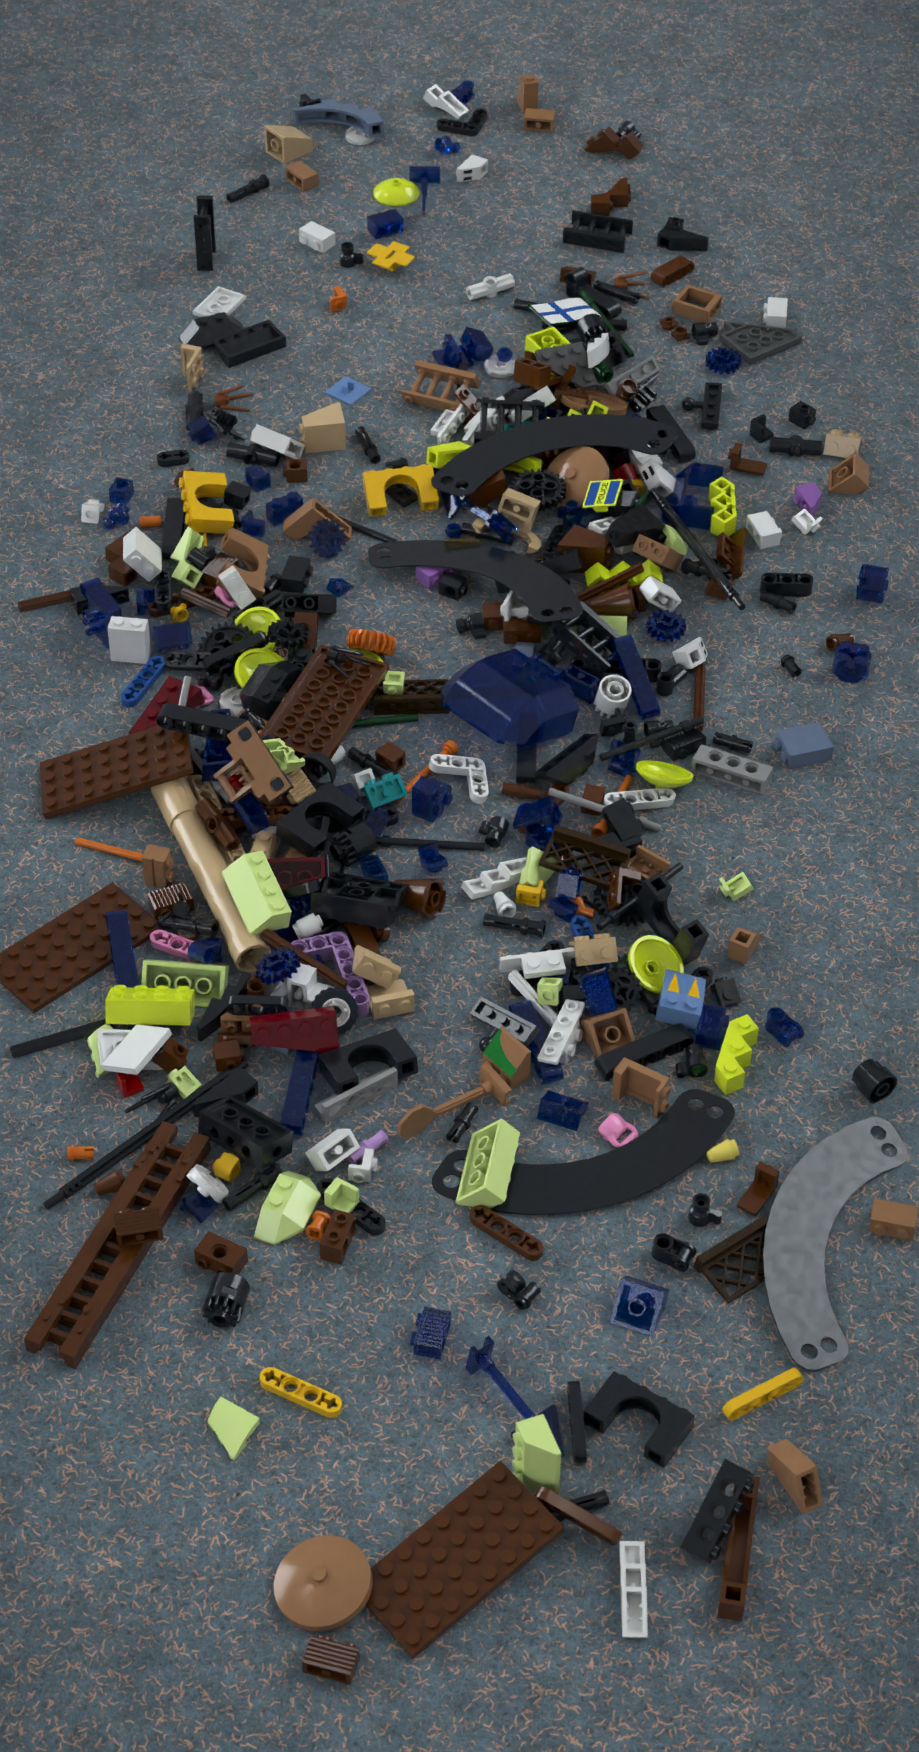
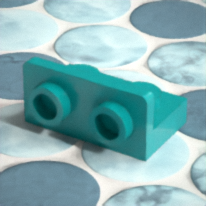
M390 772L381 776L382 780L378 782L372 779L364 783L365 787L361 788L360 791L365 793L371 809L408 795L399 773L393 775Z

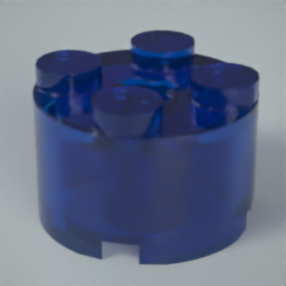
M863 564L859 572L858 579L860 580L856 588V599L883 603V590H887L889 580L885 579L888 576L889 568Z
M842 641L834 652L833 674L839 680L846 683H858L862 679L865 680L869 676L872 658L869 646Z

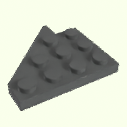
M726 321L724 322V328L728 331L720 334L719 339L751 364L801 343L802 336L789 328Z

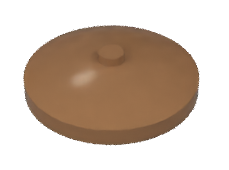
M586 389V392L590 393L588 400L561 394V403L576 411L582 409L584 412L583 408L588 407L590 409L593 401H596L609 408L608 415L622 416L627 412L628 404L624 400L604 392Z
M586 446L574 447L564 451L552 461L547 469V473L553 471L554 475L559 474V478H563V482H566L565 499H562V504L558 503V507L555 508L567 513L586 509L582 508L590 481L609 480V466L605 458L597 450Z
M332 1535L313 1537L295 1546L281 1561L274 1578L275 1599L283 1615L297 1627L309 1631L332 1630L351 1621L364 1608L372 1590V1570L364 1552L352 1541Z

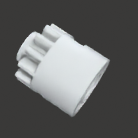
M619 675L604 677L600 682L594 700V705H596L595 711L601 710V717L606 713L607 719L611 715L614 717L615 708H619L623 714L631 695L630 683Z

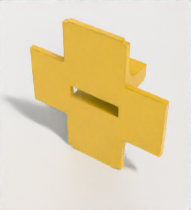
M395 241L388 247L376 243L367 251L368 255L376 258L372 264L389 269L390 271H394L399 265L406 267L415 259V256L405 253L410 246Z

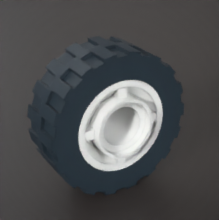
M328 987L326 990H321L315 996L314 1001H312L311 1009L328 1006L340 1008L339 1013L336 1015L338 1034H344L355 1025L356 1018H358V1006L353 996L347 990L340 989L339 987Z

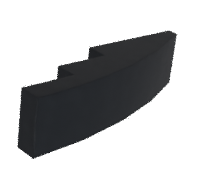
M243 972L236 986L227 985L221 999L212 997L197 1027L198 1041L205 1040L221 1027L220 1018L227 1012V1000L230 996L247 995V983L251 978V973Z

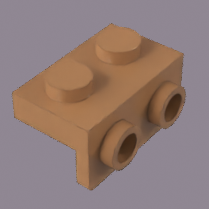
M638 845L636 847V855L629 860L627 868L640 872L641 880L643 881L660 872L663 875L670 869L671 862Z

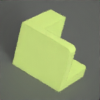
M336 1177L324 1191L325 1206L332 1210L336 1209L351 1213L359 1203V1189Z

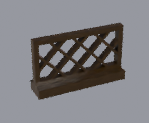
M448 679L405 680L403 695L384 694V690L379 688L383 686V681H385L382 680L374 692V715L450 714ZM436 685H444L441 688L435 687Z
M556 824L553 829V835L538 866L610 889V885L602 877L609 876L618 869H612L610 863L619 865L621 868H627L631 849ZM553 844L562 846L564 848L555 850ZM574 850L583 854L574 856L572 851ZM568 853L570 858L561 860L559 855ZM553 856L557 860V862L554 863L545 861L546 858H550ZM590 857L601 859V861L593 863ZM586 859L589 864L580 866L578 861ZM574 863L576 868L568 869L565 865ZM605 865L607 871L599 873L596 867ZM592 869L595 874L589 876L584 871Z
M767 1214L703 1252L695 1260L693 1268L698 1273H703L728 1304L764 1282V1271L758 1269L759 1262H763L760 1252L761 1248L764 1247L762 1237L765 1235L769 1217ZM748 1245L758 1247L757 1256L744 1253L745 1247ZM730 1256L740 1258V1266L727 1264V1259ZM743 1260L756 1261L755 1269L743 1267ZM713 1267L722 1268V1277L713 1276L709 1269ZM726 1269L739 1272L738 1280L725 1278ZM742 1273L754 1275V1281L751 1283L741 1281ZM724 1284L737 1286V1291L730 1296L725 1291Z

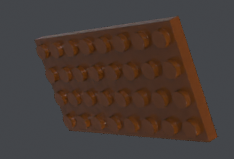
M320 645L261 731L260 736L263 738L269 734L271 739L280 738L287 747H291L295 751V755L299 758H302L309 752H319L331 760L389 671V664L363 656L347 654L370 663V666L368 667L346 659L342 664H337L349 675V679H346L338 670L329 665L330 660L327 659L326 655L330 647ZM306 759V760H310V761L319 763L318 761H315V760H312V759Z
M157 725L40 762L42 812L44 818H52L194 774L190 735L164 729Z
M112 882L0 952V983L31 1012L36 1013L148 941L153 931L164 930V927H159L157 919Z
M500 1460L371 1567L373 1584L366 1606L410 1657L414 1659L565 1531L564 1527Z

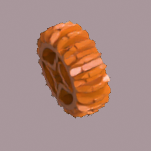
M363 629L349 630L346 639V645L351 649L367 650L382 656L393 655L397 645L396 639L393 636Z

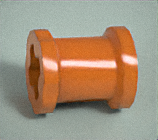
M315 1211L312 1215L311 1224L306 1227V1235L311 1239L321 1241L331 1217L325 1212Z

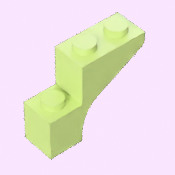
M187 527L170 557L178 563L171 577L183 585L195 589L203 573L186 559L194 547L198 549L202 547L204 537L190 527Z

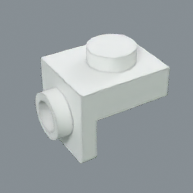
M89 499L88 502L82 504L81 521L99 523V513L104 511V503H99V500Z
M803 509L791 519L805 535L810 531L812 533L817 531L821 527L819 523L823 520L822 517L815 520L806 509Z
M371 768L352 775L360 797L365 796V793L360 791L361 788L365 787L364 783L375 779Z
M365 1148L362 1165L349 1164L348 1180H353L356 1183L370 1182L372 1171L376 1172L378 1159L374 1158V1149Z

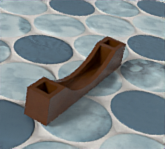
M753 1477L755 1484L749 1494L745 1493L742 1502H744L743 1508L738 1516L734 1515L730 1523L733 1527L727 1537L717 1618L741 1622L743 1619L760 1477ZM735 1484L733 1489V1495L736 1493L737 1490Z

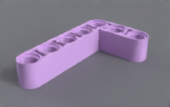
M340 931L295 940L291 943L318 962L333 960L337 974L348 981L345 990L356 1001L358 1017H365L369 1014V994L363 978L352 973L354 953L345 933ZM290 958V962L295 966L297 962Z

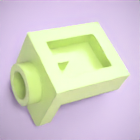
M541 978L537 984L539 1005L557 1006L559 1004V991L563 986V978Z
M185 1066L179 1071L175 1068L167 1075L168 1081L165 1083H172L183 1099L191 1095L202 1085Z

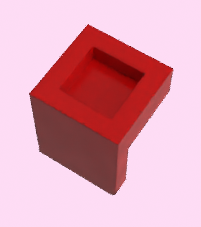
M625 463L612 471L615 479H639L630 463Z
M115 1072L116 1083L124 1098L144 1091L138 1075Z

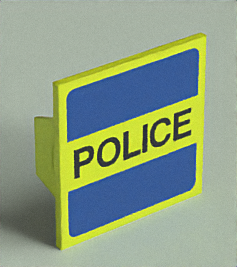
M623 479L590 481L582 508H593L596 512H608L609 506H616Z

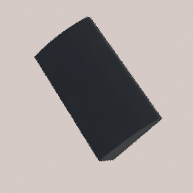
M268 319L214 339L212 343L226 366L231 368L286 347V336Z

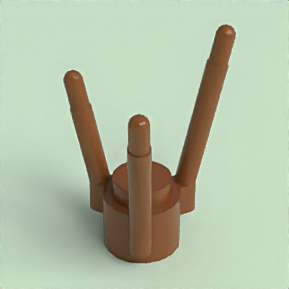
M647 272L619 275L614 279V286L628 289V285H644V282H628V279L625 278L644 275ZM640 294V298L650 299V297Z
M243 385L218 391V393L214 394L215 405L222 410L250 412V409L226 406V404H229L230 399L253 396V393L228 396L227 393L241 389Z

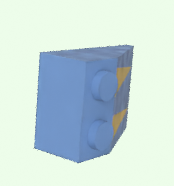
M666 969L655 1020L673 1025L681 1023L685 1028L696 1030L704 1002L706 979Z

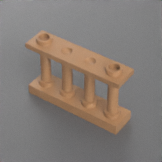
M417 360L414 366L418 376L411 390L402 389L401 394L404 401L408 404H417L445 411V409L456 411L461 404L459 400H447L455 384H464L468 390L471 387L478 389L480 381L477 373ZM424 378H433L426 394L417 393ZM439 381H446L448 383L441 397L432 396Z

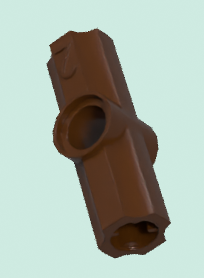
M204 798L199 801L195 807L205 821L206 831L214 833L226 851L230 852L238 848L241 842L231 828L230 818L223 816L210 798Z

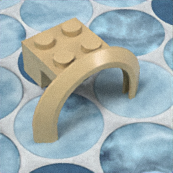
M508 488L502 495L498 507V517L478 518L472 523V526L479 534L487 528H497L512 532L528 543L529 546L526 553L538 552L541 547V541L531 532L541 501Z

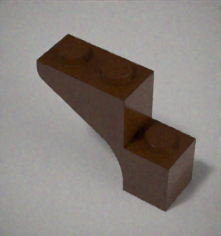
M609 126L605 130L601 129L597 136L590 137L586 141L587 145L584 150L590 153L616 151L631 160L641 152L644 144L633 132L628 135L624 134L620 138Z
M621 178L606 193L591 194V213L610 216V210H613V207H628V202H631V192L627 178Z
M131 530L105 547L106 560L110 562L108 565L109 578L124 587L137 579V572L123 560V537Z
M501 602L482 603V617L485 630H502L504 644H516V642L541 643L540 625L512 616L509 621H505L504 616H501Z

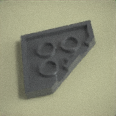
M582 342L535 350L534 355L537 362L550 365L551 372L555 376H563L567 372L569 364L577 366L576 373L569 382L576 385V388L585 390L597 388L598 382L593 369L588 366V357Z

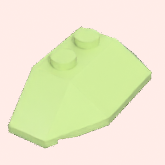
M292 1171L283 1172L278 1175L262 1205L254 1239L271 1245H277L281 1241L304 1231L321 1198L320 1192L310 1177Z

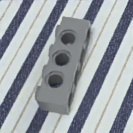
M701 744L692 759L691 772L764 795L772 780L773 767Z

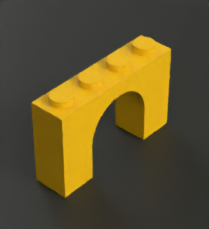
M422 464L415 467L405 466L398 469L387 468L380 471L370 470L363 472V487L369 517L387 514L385 491L394 484L411 486L417 492L421 511L438 509V492L431 484V479L434 476L433 466Z
M184 471L182 478H179V488H182L181 500H184L185 523L196 532L226 534L234 525L232 509L207 507L197 500L201 497L224 498V492L227 488L225 473Z

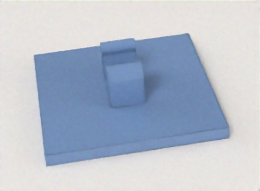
M345 376L329 388L325 394L348 405H352L372 390V388Z

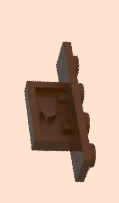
M745 527L734 532L730 538L724 532L718 535L716 559L724 566L726 564L730 565L732 581L740 578L743 574L746 540Z

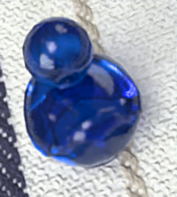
M446 135L437 138L434 143L435 149L441 154H449L451 151L457 153L461 148L459 143H452L451 138Z
M117 503L115 507L110 508L108 511L109 517L103 518L104 527L111 530L115 527L116 522L126 525L130 519L128 514L129 507L122 503Z

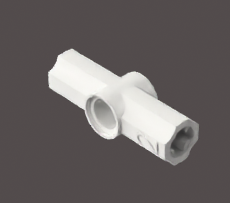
M511 274L497 278L487 276L483 282L468 286L466 293L470 301L484 296L495 297L498 292L513 288L515 281Z

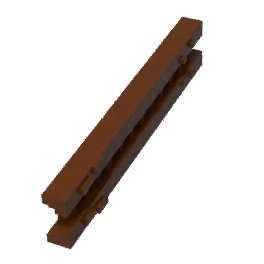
M162 1121L25 1336L26 1351L35 1354L37 1350L41 1351L45 1343L49 1341L61 1346L58 1351L59 1358L64 1359L68 1367L77 1368L154 1241L145 1242L144 1244L127 1245L121 1248L117 1244L111 1243L112 1237L117 1238L113 1214H118L123 1210L136 1211L130 1209L133 1204L142 1207H159L163 1228L191 1183L187 1174L196 1164L202 1165L211 1150L210 1137L195 1132L187 1146L182 1148L171 1144L178 1134V1126ZM165 1155L177 1159V1162L172 1164L161 1159ZM155 1171L167 1175V1178L164 1181L151 1176L152 1173ZM145 1187L156 1191L157 1194L153 1197L142 1193V1189ZM103 1253L116 1259L112 1264L99 1258ZM90 1272H94L105 1277L100 1281L88 1275ZM79 1289L94 1293L92 1298H89L77 1292ZM71 1306L83 1312L79 1316L66 1310ZM59 1323L72 1328L70 1333H66L55 1327Z

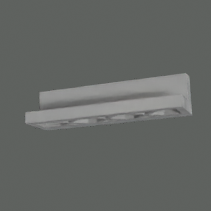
M653 355L645 357L613 376L611 381L597 386V390L607 389L609 394L617 397L616 392L625 379H632L638 384L659 371L660 368Z
M395 1067L388 1070L385 1068L359 1082V1085L338 1096L334 1094L315 1104L314 1110L325 1123H328L397 1087L398 1070Z

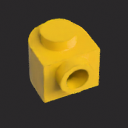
M224 1152L220 1159L218 1158L214 1162V1175L229 1183H233L242 1171L240 1159L233 1153Z

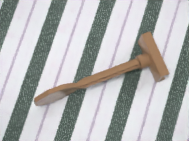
M487 1062L480 1067L479 1080L482 1083L480 1087L433 1109L423 1104L410 1109L398 1123V1134L411 1138L424 1131L434 1117L447 1113L481 1096L492 1094L504 1107L511 1103L506 1096L512 1093V1089Z

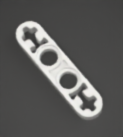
M670 788L611 792L605 795L603 805L608 806L622 798H625V800L629 798L635 801L631 803L634 810L669 807L674 803L676 793ZM644 797H649L653 801H647Z

